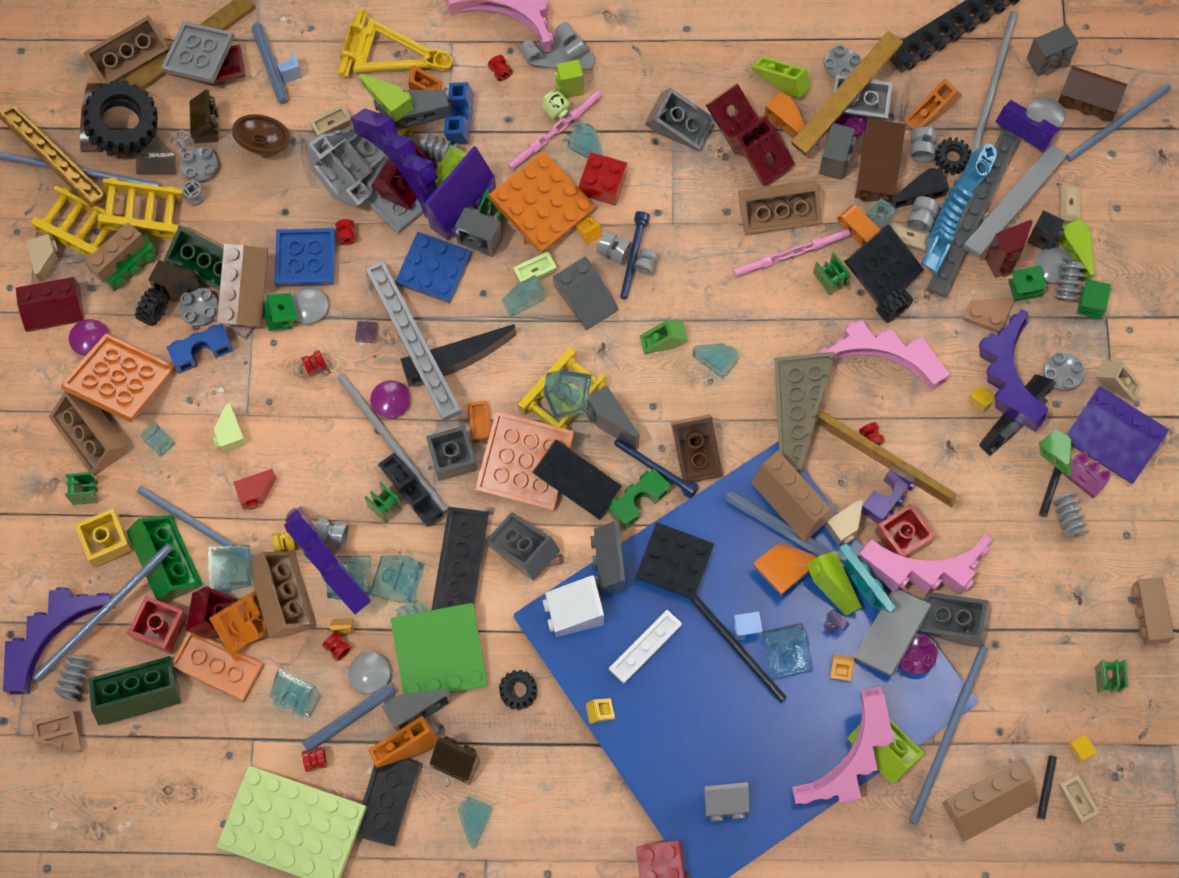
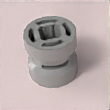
M195 180L187 181L182 187L187 203L192 206L202 204L205 194L200 183Z
M643 248L639 254L640 258L634 264V268L642 274L651 275L654 270L653 265L658 262L659 255L651 249Z

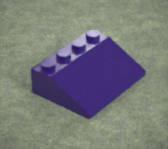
M472 147L425 202L430 229L446 240L456 236L455 225L464 208L478 209L486 189H489V193H491L496 188L495 176L477 147Z
M1099 386L1067 435L1071 438L1074 448L1081 452H1087L1088 457L1099 461V464L1133 484L1169 429Z

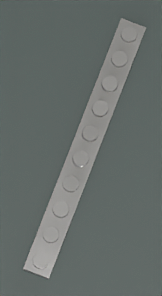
M384 261L365 268L442 421L445 422L462 414Z

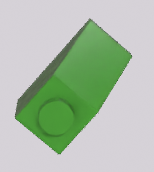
M668 319L640 335L644 354L674 349L688 341L684 323Z
M1056 429L1039 442L1040 454L1067 477H1070L1072 475L1073 459L1072 440L1069 435L1063 434Z

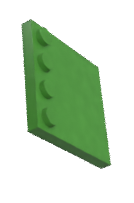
M473 603L390 618L403 694L448 690L451 693L488 686Z

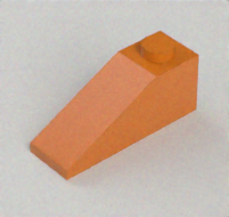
M944 78L904 121L912 129L926 127L947 111L962 94Z
M780 91L765 106L764 115L791 138L794 139L804 128L805 124L791 96L785 95Z
M420 716L368 751L375 766L378 768L422 754L435 746L438 738L432 726L423 716Z

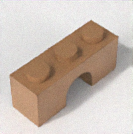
M127 222L84 262L89 271L104 283L117 271L116 263L123 255L129 254L133 257L146 245V242L141 233Z

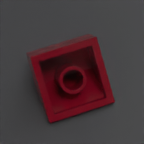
M208 586L192 593L186 631L202 638L220 639L209 618L238 601V599Z

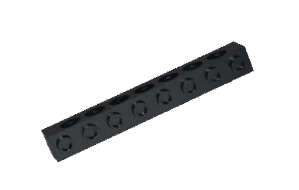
M965 0L902 39V46L890 58V61L900 73L906 70L909 71L918 62L926 61L934 52L942 51L950 42H956L966 32H972L977 25L988 22L996 13L1001 14L1006 7L1011 4L1015 5L1020 0Z

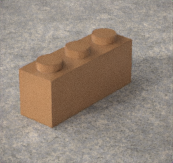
M1163 577L1138 579L1131 587V594L1133 599H1136L1135 615L1140 621L1139 636L1143 639L1144 645L1169 643L1174 639Z

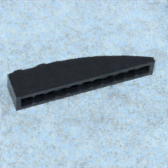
M515 324L431 349L430 352L444 377L474 364L499 349L516 336ZM409 356L401 358L408 386L419 387L423 385Z

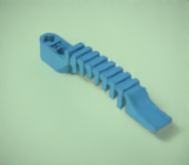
M986 144L972 152L962 176L954 181V187L949 190V196L945 198L944 201L946 202L942 204V210L938 212V218L934 221L935 225L931 227V233L928 234V241H926L927 251L921 265L927 267L933 274L938 272L950 247L948 243L954 239L952 235H954L955 231L953 229L957 226L955 223L959 221L960 217L958 215L963 212L961 208L967 206L968 202L966 200L973 196L971 192L988 175L997 157V150L991 144Z

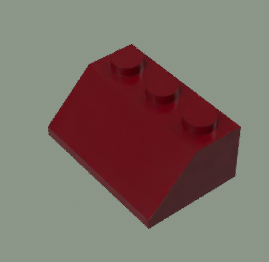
M413 141L417 155L431 160ZM388 158L371 186L383 199L405 209H411L417 198L405 177Z
M1031 219L995 234L985 257L995 278L1000 276L1006 277L1012 274L1033 224Z
M75 277L15 288L17 306L25 332L78 323L84 320L80 285Z

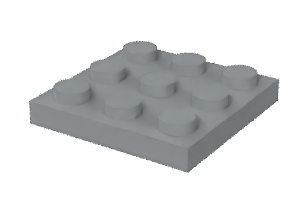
M183 21L161 69L166 73L214 83L235 35L233 32Z

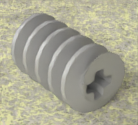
M427 132L421 139L418 147L429 158H435L436 161L441 162L451 145V141L449 140L444 144L445 138L442 137L438 142V135L435 134L431 139V132Z
M1062 258L1067 264L1060 265V268L1065 270V272H1059L1058 274L1063 279L1057 280L1056 283L1061 287L1055 288L1054 291L1059 293V295L1053 297L1070 301L1078 300L1079 297L1074 295V293L1081 291L1076 285L1083 283L1078 277L1085 275L1080 272V269H1086V266L1080 261Z
M1075 492L1063 494L1052 502L1056 506L1055 512L1060 514L1057 519L1062 522L1060 523V528L1064 529L1062 532L1064 537L1075 538L1089 533V530H1082V527L1086 526L1087 523L1080 522L1085 516L1084 514H1077V512L1082 510V507H1075V504L1080 502L1079 499L1072 498L1077 495Z
M67 655L66 659L70 663H64L63 667L67 671H61L60 675L64 679L57 680L61 687H55L54 691L64 699L78 702L79 700L74 695L82 693L77 687H84L85 684L80 679H87L88 676L83 671H90L91 668L86 663L93 662L81 656Z

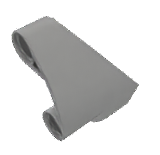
M563 22L556 27V35L553 37L554 43H551L552 51L544 53L542 45L536 44L533 40H527L519 47V51L527 63L534 66L557 68L556 64L579 59L581 69L587 70L593 68L595 57L590 49L575 33L568 22Z

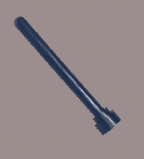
M643 211L635 212L634 216L636 229L620 294L622 300L628 298L643 229L649 224L650 214Z
M620 439L614 441V445L651 470L654 468L662 477L681 488L683 495L690 499L696 494L699 486L694 482L683 481Z

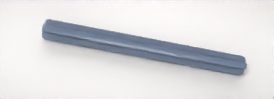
M732 490L727 493L725 500L814 554L821 556L833 552V550L811 537L803 542L783 520Z

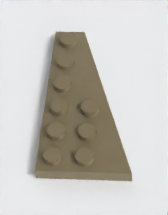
M835 352L774 358L779 452L797 472H801Z

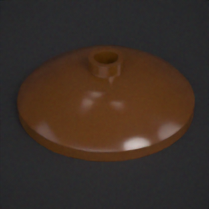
M250 114L242 116L234 122L232 128V135L235 141L242 148L255 154H276L283 151L288 146L290 140L288 129L278 120L265 115Z

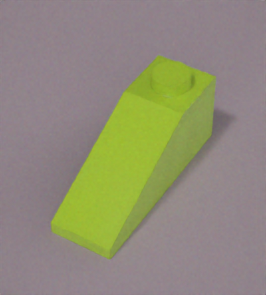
M765 56L760 57L751 66L753 71L785 94L800 98L811 87L806 68Z
M362 73L358 75L365 90L393 118L394 122H397L414 109L411 103L413 101L411 95L407 91L404 92L399 86Z
M1079 218L1062 227L1065 230L1059 241L1073 260L1080 261L1086 266V269H1080V272L1085 274L1083 278L1086 281V279L1092 280L1095 274L1092 242L1088 225Z
M836 551L818 556L806 563L814 583L846 616L862 608Z

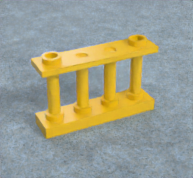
M103 178L102 190L108 191L105 213L98 215L97 229L117 232L129 222L144 236L166 239L174 238L178 229V225L172 223L175 201H181L182 190L176 187L165 188L119 181L116 178ZM116 192L128 194L124 217L113 215ZM135 195L147 197L145 219L143 220L133 218ZM155 198L167 200L165 221L163 223L153 221Z
M55 185L53 189L59 198L45 218L39 219L34 216L30 223L35 231L43 235L49 234L58 243L89 257L102 245L111 232L109 230H102L94 243L91 242L89 244L84 240L97 220L98 215L104 214L105 210L98 206L91 208L82 198L74 195L68 188H60ZM68 201L74 204V208L63 224L58 226V228L53 226L51 222L64 203ZM84 209L90 212L91 215L78 234L74 236L69 234L68 229L80 211ZM113 211L114 216L121 217L118 213Z
M569 347L518 403L519 412L525 416L528 412L533 411L549 425L568 429V425L587 405V397L607 386V375L603 373L597 379L576 362V351ZM567 368L573 369L592 384L586 393L563 377V373ZM554 383H559L579 398V401L573 407H570L551 392L550 387ZM541 397H546L566 413L560 422L537 405Z

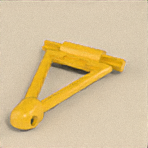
M360 8V10H357L354 22L349 25L339 56L341 63L337 75L341 76V78L348 77L351 66L354 63L353 73L406 70L411 69L413 65L420 69L430 68L438 71H448L453 61L451 55L446 51L429 49L372 18H369L367 27H365L368 11ZM376 31L424 56V59L366 63Z

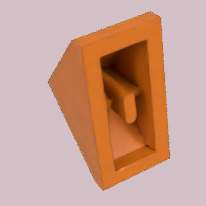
M414 65L411 66L408 82L410 90H441V80Z

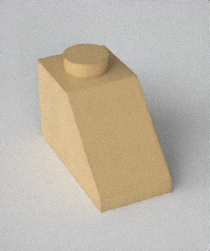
M49 234L26 240L33 271L39 282L45 280L58 260L57 251H59L57 241L52 240Z
M1103 360L1095 375L1104 388L1130 401L1135 400L1142 386L1140 381L1122 361Z
M861 499L833 516L825 524V528L838 546L843 543L848 545L856 539L855 536L858 531L863 504Z

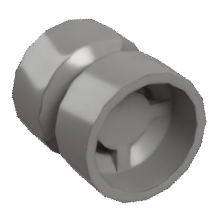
M917 127L912 130V144L910 148V158L917 162H930L934 160L937 138L936 130L930 127Z
M916 197L906 222L907 226L929 232L934 222L933 218L936 217L939 204L929 197Z
M607 230L598 243L596 253L606 258L611 256L612 261L623 264L630 252L632 242L622 237L618 239L616 234Z
M319 517L315 528L326 543L330 544V547L343 549L347 540L349 525L338 521L333 524L332 520Z

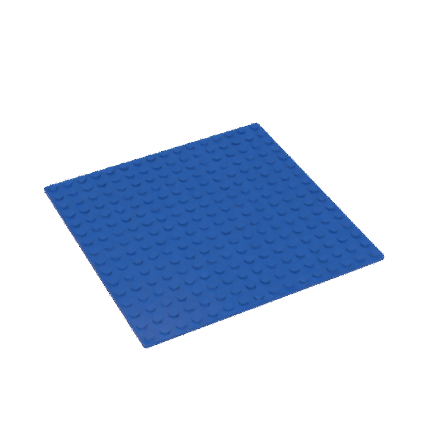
M776 442L621 543L625 592L600 594V588H597L604 613L603 626L555 637L554 631L550 632L547 621L551 619L550 613L545 612L542 601L546 599L545 594L514 613L515 621L666 842L682 841L685 868L690 878H729L839 801L838 795H835L826 800L816 799L807 804H796L792 787L813 783L824 777L848 754L852 744L847 737L861 723V690L881 686L885 695L889 718L919 746L948 725L965 684L936 644L937 661L929 671L923 674H909L898 666L893 676L890 677L854 659L851 682L830 678L833 654L854 657L880 610L870 606L849 577L848 579L862 608L847 616L814 583L810 573L780 595L752 566L753 563L780 543L813 555L816 554L725 500L727 493L732 490L786 522L751 483L761 465L777 450L779 451V442ZM802 468V471L798 473L825 501L834 514H838L806 470ZM656 522L714 543L696 595L735 639L734 615L759 612L762 633L746 635L744 640L737 641L786 695L787 699L782 703L688 598L635 579ZM824 524L811 538L836 551L845 570L842 558L845 556L839 550L845 543L838 546ZM857 538L848 544L856 557L864 549ZM592 562L551 590L589 576H597L598 568H593ZM880 581L883 586L882 590L888 597L892 590ZM668 610L682 623V626L623 684L609 671V667ZM918 631L916 635H927V634H923V633H920V632ZM970 692L961 716L978 703L972 692ZM611 698L615 719L590 724L586 703L595 699ZM877 769L868 775L857 774L859 787L880 773V771ZM748 782L750 812L749 815H745V819L732 820V817H724V820L720 822H711V819H705L704 786Z

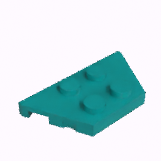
M847 544L841 546L839 550L845 556L842 558L846 574L870 606L879 610L885 609L888 613L894 610L896 607L882 590L883 586L880 581L873 579L870 575L869 567L864 562L861 563Z

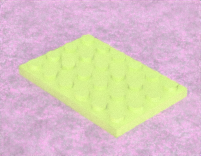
M249 766L216 847L301 878H341L367 807Z

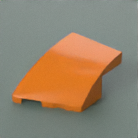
M780 543L757 559L752 566L782 595L791 586L797 584L810 573L806 563L818 556Z
M256 591L239 599L209 618L229 655L267 633Z

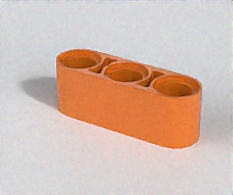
M851 205L837 217L840 225L845 230L848 229L850 235L861 246L881 230L856 205Z

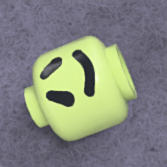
M552 90L543 97L542 108L551 119L558 117L562 119L569 113L567 109L570 106V102L560 91L554 92Z

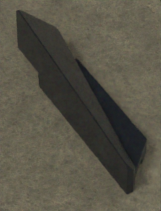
M1035 374L1025 388L1035 399L1046 405L1048 400L1045 396L1054 388L1056 382ZM1003 413L980 442L979 446L991 456L1024 425Z

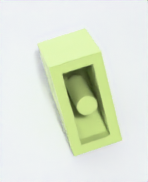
M230 403L226 404L214 428L216 436L213 437L216 448H221L223 453L246 445L234 410Z

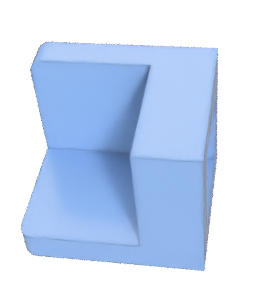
M294 51L290 52L292 60L278 64L284 83L302 78Z
M759 612L734 615L733 623L736 640H744L746 635L762 633Z

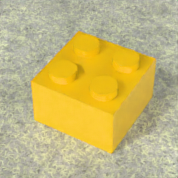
M113 508L75 524L88 561L94 567L133 551L121 519Z

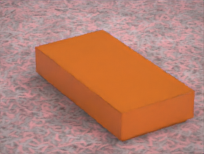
M487 400L467 403L472 442L487 441L491 432Z

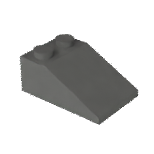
M669 88L660 94L645 125L664 137L700 151L715 121L710 114L672 88Z
M586 256L553 276L554 287L585 330L590 329L619 310L598 272Z
M606 386L588 396L585 407L587 409L586 416L591 423L594 422L599 429L616 439H620L635 450L638 449L640 434L609 387Z
M512 512L485 541L490 548L533 581L561 551L549 535Z
M930 592L925 595L924 601L931 604V609L918 630L920 633L972 647L985 646L991 614L988 600Z
M448 690L402 694L397 697L394 695L384 701L385 704L381 707L397 732L420 716L426 719L453 701Z

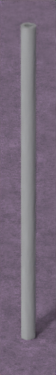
M1011 11L970 154L980 148L1018 15L1016 11Z
M340 374L337 377L339 382L397 457L415 476L417 482L429 494L431 500L445 514L448 511L446 505L346 376Z

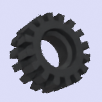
M949 137L948 141L944 139L942 143H939L935 153L934 161H936V167L939 166L942 170L945 169V174L948 171L951 172L950 175H954L955 172L960 174L961 170L964 171L971 156V149H968L969 145L967 143L963 145L964 140L961 139L959 142L957 137H955L954 141H952V137ZM954 151L960 155V159L958 161H951L946 158V153Z
M152 287L149 288L148 291L144 292V296H141V301L137 303L138 307H136L135 318L149 326L156 325L161 320V316L164 315V310L167 309V294Z
M901 287L887 295L876 307V312L886 323H889L891 320H895L896 317L898 318L901 313H904L914 300Z
M512 670V673H506V676L501 679V684L499 683L501 700L513 710L514 708L517 710L528 708V705H532L537 697V685L533 676H530L527 671L526 673L523 672V670L517 672ZM517 682L523 683L526 686V693L519 698L512 696L510 693L511 686Z

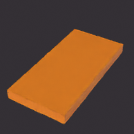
M190 632L187 633L172 660L175 670L242 702H245L264 666L262 663L237 651L229 655L224 645L210 638H202Z

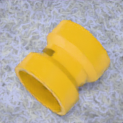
M287 531L282 534L278 532L271 534L274 551L296 549L295 540Z

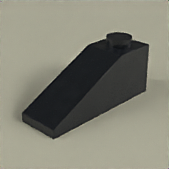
M930 168L920 174L892 198L890 209L913 205L916 197L919 196L931 199L946 197L949 186L942 168Z

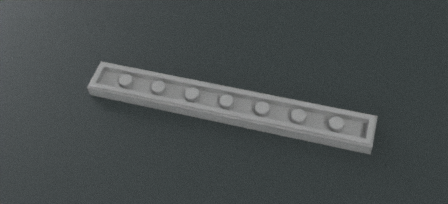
M1051 144L965 242L963 248L980 258L990 247L995 234L1003 231L1066 159L1068 154Z

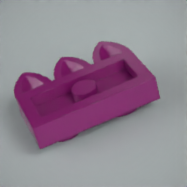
M1082 452L1072 459V475L1067 478L1094 499L1109 481L1110 470H1103L1097 474L1099 461H1093L1086 465L1088 453Z

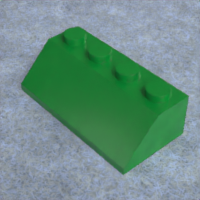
M172 515L139 518L126 531L142 568L167 543L173 548L146 575L156 600L161 602L174 600L203 585Z

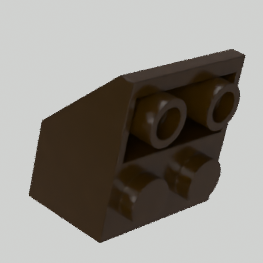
M204 90L189 101L190 135L194 144L217 142V135L220 134L219 124L216 123V118H219L218 106H216L215 98L211 97L209 90Z
M158 260L148 279L152 288L167 294L168 300L172 302L179 301L183 293H191L201 288L194 271L186 267L183 269L179 268L171 261L164 262Z
M445 736L444 739L438 737L429 763L431 768L470 785L480 764L478 754L475 753L476 750L467 745H464L463 748L456 744V740Z

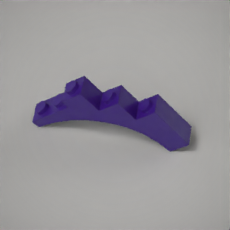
M366 108L350 117L355 133L377 146L396 165L412 188L424 216L428 218L425 202L437 189L435 179L438 178L433 162L417 155L412 139L398 135L392 117Z
M1021 309L1010 318L1009 324L1005 328H1001L997 335L991 332L987 338L984 337L980 341L979 354L981 358L991 363L986 371L987 382L999 389L994 396L995 408L1036 432L1048 418V407L1035 399L1025 388L1014 364L1015 346L1020 334L1028 324V312Z
M301 506L289 511L285 518L286 523L284 524L286 531L302 548L304 555L319 570L323 580L356 615L371 602L369 595L336 557L311 522L306 511Z
M57 587L56 590H50L48 615L44 612L34 613V616H27L26 640L24 638H13L12 641H5L3 691L8 695L30 694L32 676L37 662L54 637L74 621L83 616L98 612L112 596L108 593H98L97 596L77 594L75 597V594L66 587Z

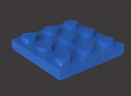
M335 228L276 230V286L334 284Z
M417 232L395 283L398 286L450 303L472 251Z

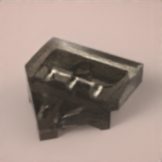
M159 137L155 138L137 154L136 174L176 175L175 153Z

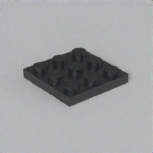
M889 224L885 225L844 260L845 264L877 305L887 295L898 288H904L924 271Z
M656 522L635 579L694 600L714 543Z

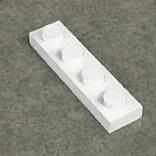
M666 610L609 667V671L625 684L682 626V623Z

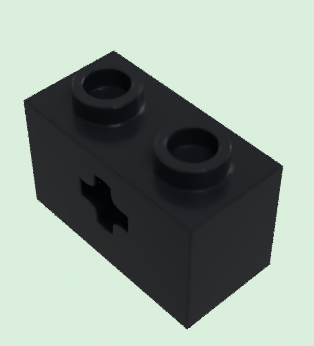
M1043 210L1027 243L1042 250H1050L1051 247L1055 248L1065 230L1062 228L1065 220Z

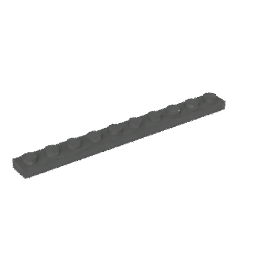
M1002 129L994 145L997 150V157L988 175L973 190V196L968 200L967 206L954 230L955 233L952 235L954 239L948 243L950 244L948 252L938 272L933 274L926 290L945 298L967 251L963 246L977 230L1020 138L1014 133Z

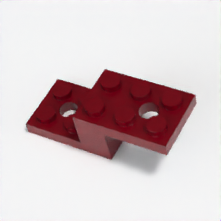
M739 84L733 85L705 105L734 154H744L762 186L767 185L795 165L766 115H756ZM730 105L735 108L733 116H730L727 112ZM768 153L773 156L771 164H768L765 160Z

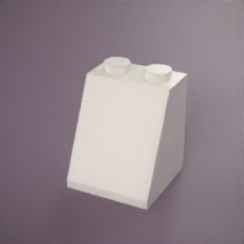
M594 575L545 593L546 599L542 601L545 612L550 613L551 619L547 621L550 632L554 631L555 637L604 625V613Z

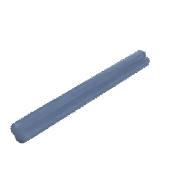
M255 23L251 29L278 103L285 104L289 98L262 24Z
M387 684L304 740L303 745L306 750L312 751L395 694L393 687Z

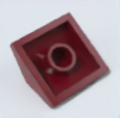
M240 44L230 47L214 83L246 77Z

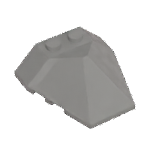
M349 127L342 131L337 130L329 134H321L306 145L311 171L334 199L355 207L371 195L373 190L371 185L388 159L377 146L357 135L354 127Z

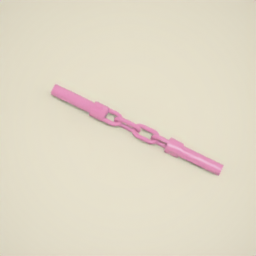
M596 91L581 105L575 107L568 113L569 116L566 119L562 118L555 123L549 133L541 135L528 145L525 151L508 164L511 170L515 169L530 155L538 152L548 143L550 137L561 133L567 128L568 122L571 120H577L586 109L602 97V94ZM561 122L565 124L560 130L555 128ZM542 138L545 141L543 144L539 142Z
M846 229L824 238L819 237L805 245L802 244L782 253L768 255L760 258L759 261L733 269V273L736 277L759 268L772 266L781 260L804 254L812 249L817 250L823 248L824 245L850 237V232ZM799 248H801V249L803 250V251L798 252V253H795V252L793 251V250H796V249H799ZM776 257L778 260L772 262L771 258Z

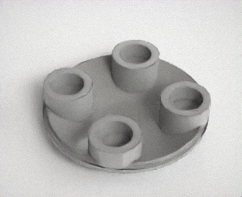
M836 45L835 48L826 53L823 65L826 72L834 78L836 74L849 76L861 62V57L843 45Z
M1049 97L1034 99L1026 111V115L1030 119L1037 122L1045 119L1056 127H1060L1065 118L1062 105Z
M209 147L196 148L191 151H185L182 154L180 169L184 177L189 180H206L218 168L217 156Z
M1051 247L1050 250L1044 249L1038 254L1035 266L1041 265L1046 284H1057V280L1063 279L1058 275L1059 272H1065V270L1060 268V265L1067 264L1062 258L1073 260L1071 255L1065 250Z
M302 288L292 296L297 316L296 321L306 326H310L322 319L329 309L326 296L316 288Z
M199 288L191 293H183L180 297L179 312L185 322L200 326L207 324L215 317L218 310V301L209 289Z
M1057 352L1046 361L1043 369L1044 377L1056 382L1055 389L1071 390L1082 382L1084 364L1071 354Z
M373 652L363 653L351 663L349 680L353 687L362 694L375 693L389 683L390 666L387 660L380 654Z

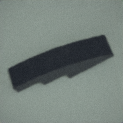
M395 453L378 464L389 481L426 527H429L444 516L442 511L431 500L429 494L417 482L415 476Z

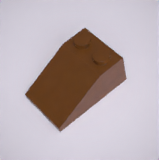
M707 414L670 422L682 480L685 482H696L723 476L711 415Z

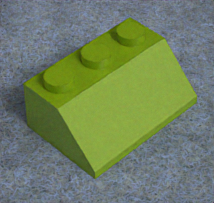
M890 719L894 742L884 747L873 746L877 769L886 780L894 785L925 753ZM861 723L847 737L852 746L858 735Z

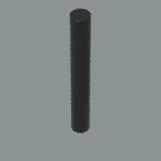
M1055 466L1039 511V515L1042 517H1047L1061 475V471Z
M1052 755L1048 756L1036 817L1040 820H1045L1057 761V757Z

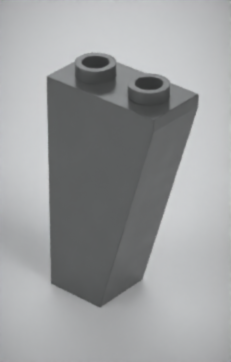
M403 90L411 95L413 99L411 103L414 109L394 123L396 129L399 130L451 117L452 113L446 91ZM374 99L376 111L379 110V113L389 116Z

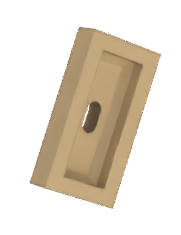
M343 104L309 120L317 137L321 134L332 133L352 123L350 115Z
M1061 185L1059 189V218L1065 220L1063 224H1069L1080 218V187Z
M893 223L892 229L907 248L923 253L926 252V241H928L927 236L930 232Z
M1079 775L1058 785L1080 824L1100 814ZM1076 797L1079 798L1081 804L1078 803V801L1076 800Z

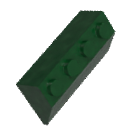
M179 226L163 261H171L182 269L184 267L194 271L197 279L220 290L224 245L189 227Z
M171 656L88 678L91 711L99 726L182 703L180 687Z

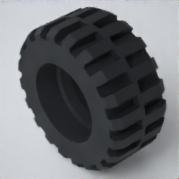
M117 80L111 81L110 85H107L106 82L101 84L100 89L95 88L91 91V96L87 97L85 100L86 105L83 107L85 135L89 137V142L92 145H97L98 151L102 153L105 150L107 155L113 157V154H117L118 158H124L126 154L132 157L135 156L136 151L139 153L143 152L145 146H150L157 131L158 111L153 98H148V92L145 89L139 90V85L135 83L133 86L128 85L129 81L117 83ZM126 107L138 116L139 123L130 131L117 132L109 129L102 122V115L110 108Z

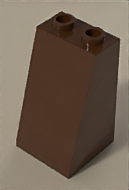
M867 119L854 198L862 201H878L881 204L891 203L896 193L906 124Z

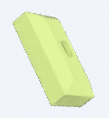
M546 252L513 267V271L523 287L557 271V267L549 252Z

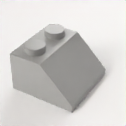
M748 782L704 786L705 819H711V822L723 821L724 817H732V820L745 819V815H749L750 812Z

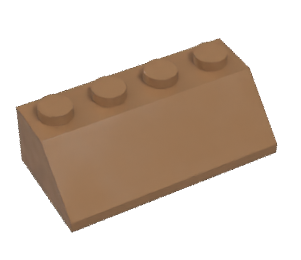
M148 15L83 52V55L101 83L106 82L109 84L111 81L116 80L168 50L169 47Z
M815 180L738 191L745 235L822 223L819 186Z
M224 243L217 323L261 327L268 248Z
M64 391L49 415L51 421L87 470L94 476L117 461L128 446L99 407Z
M778 450L761 465L751 482L803 542L835 516L832 509Z
M294 551L260 552L247 562L269 638L288 637L316 627Z
M1019 760L953 795L942 804L965 842L1039 801L1033 781L1023 763Z

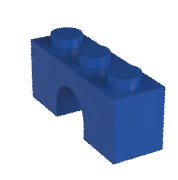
M468 82L449 83L448 100L452 116L445 118L444 135L448 141H451V145L455 143H469L474 93Z
M222 324L212 325L203 332L193 333L188 338L176 340L167 346L178 374L197 367L195 354L200 349H210L215 358L234 351Z

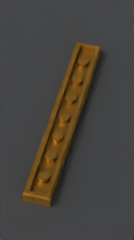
M233 0L199 25L227 30L256 9V6L251 0ZM172 45L169 46L168 50L155 56L126 77L125 81H129L128 85L133 86L135 83L139 85V90L142 91V89H146L165 75L166 72H163L161 67Z
M888 30L791 141V144L807 155L829 130L832 123L836 122L902 46L903 41Z
M15 105L0 112V119L91 208L107 200V194Z
M821 411L818 414L817 419L820 427L952 508L955 505L956 495L952 490L827 413Z

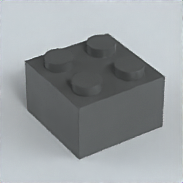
M1065 25L1035 38L1026 59L1037 76L1047 75L1055 68L1065 67L1070 64L1079 42L1068 25Z
M832 123L819 170L820 175L841 180L843 173L847 174L857 138L853 136L855 129Z
M464 208L455 225L457 243L493 258L502 240L501 222L494 216L481 214L477 209Z
M465 425L426 436L438 481L477 470Z

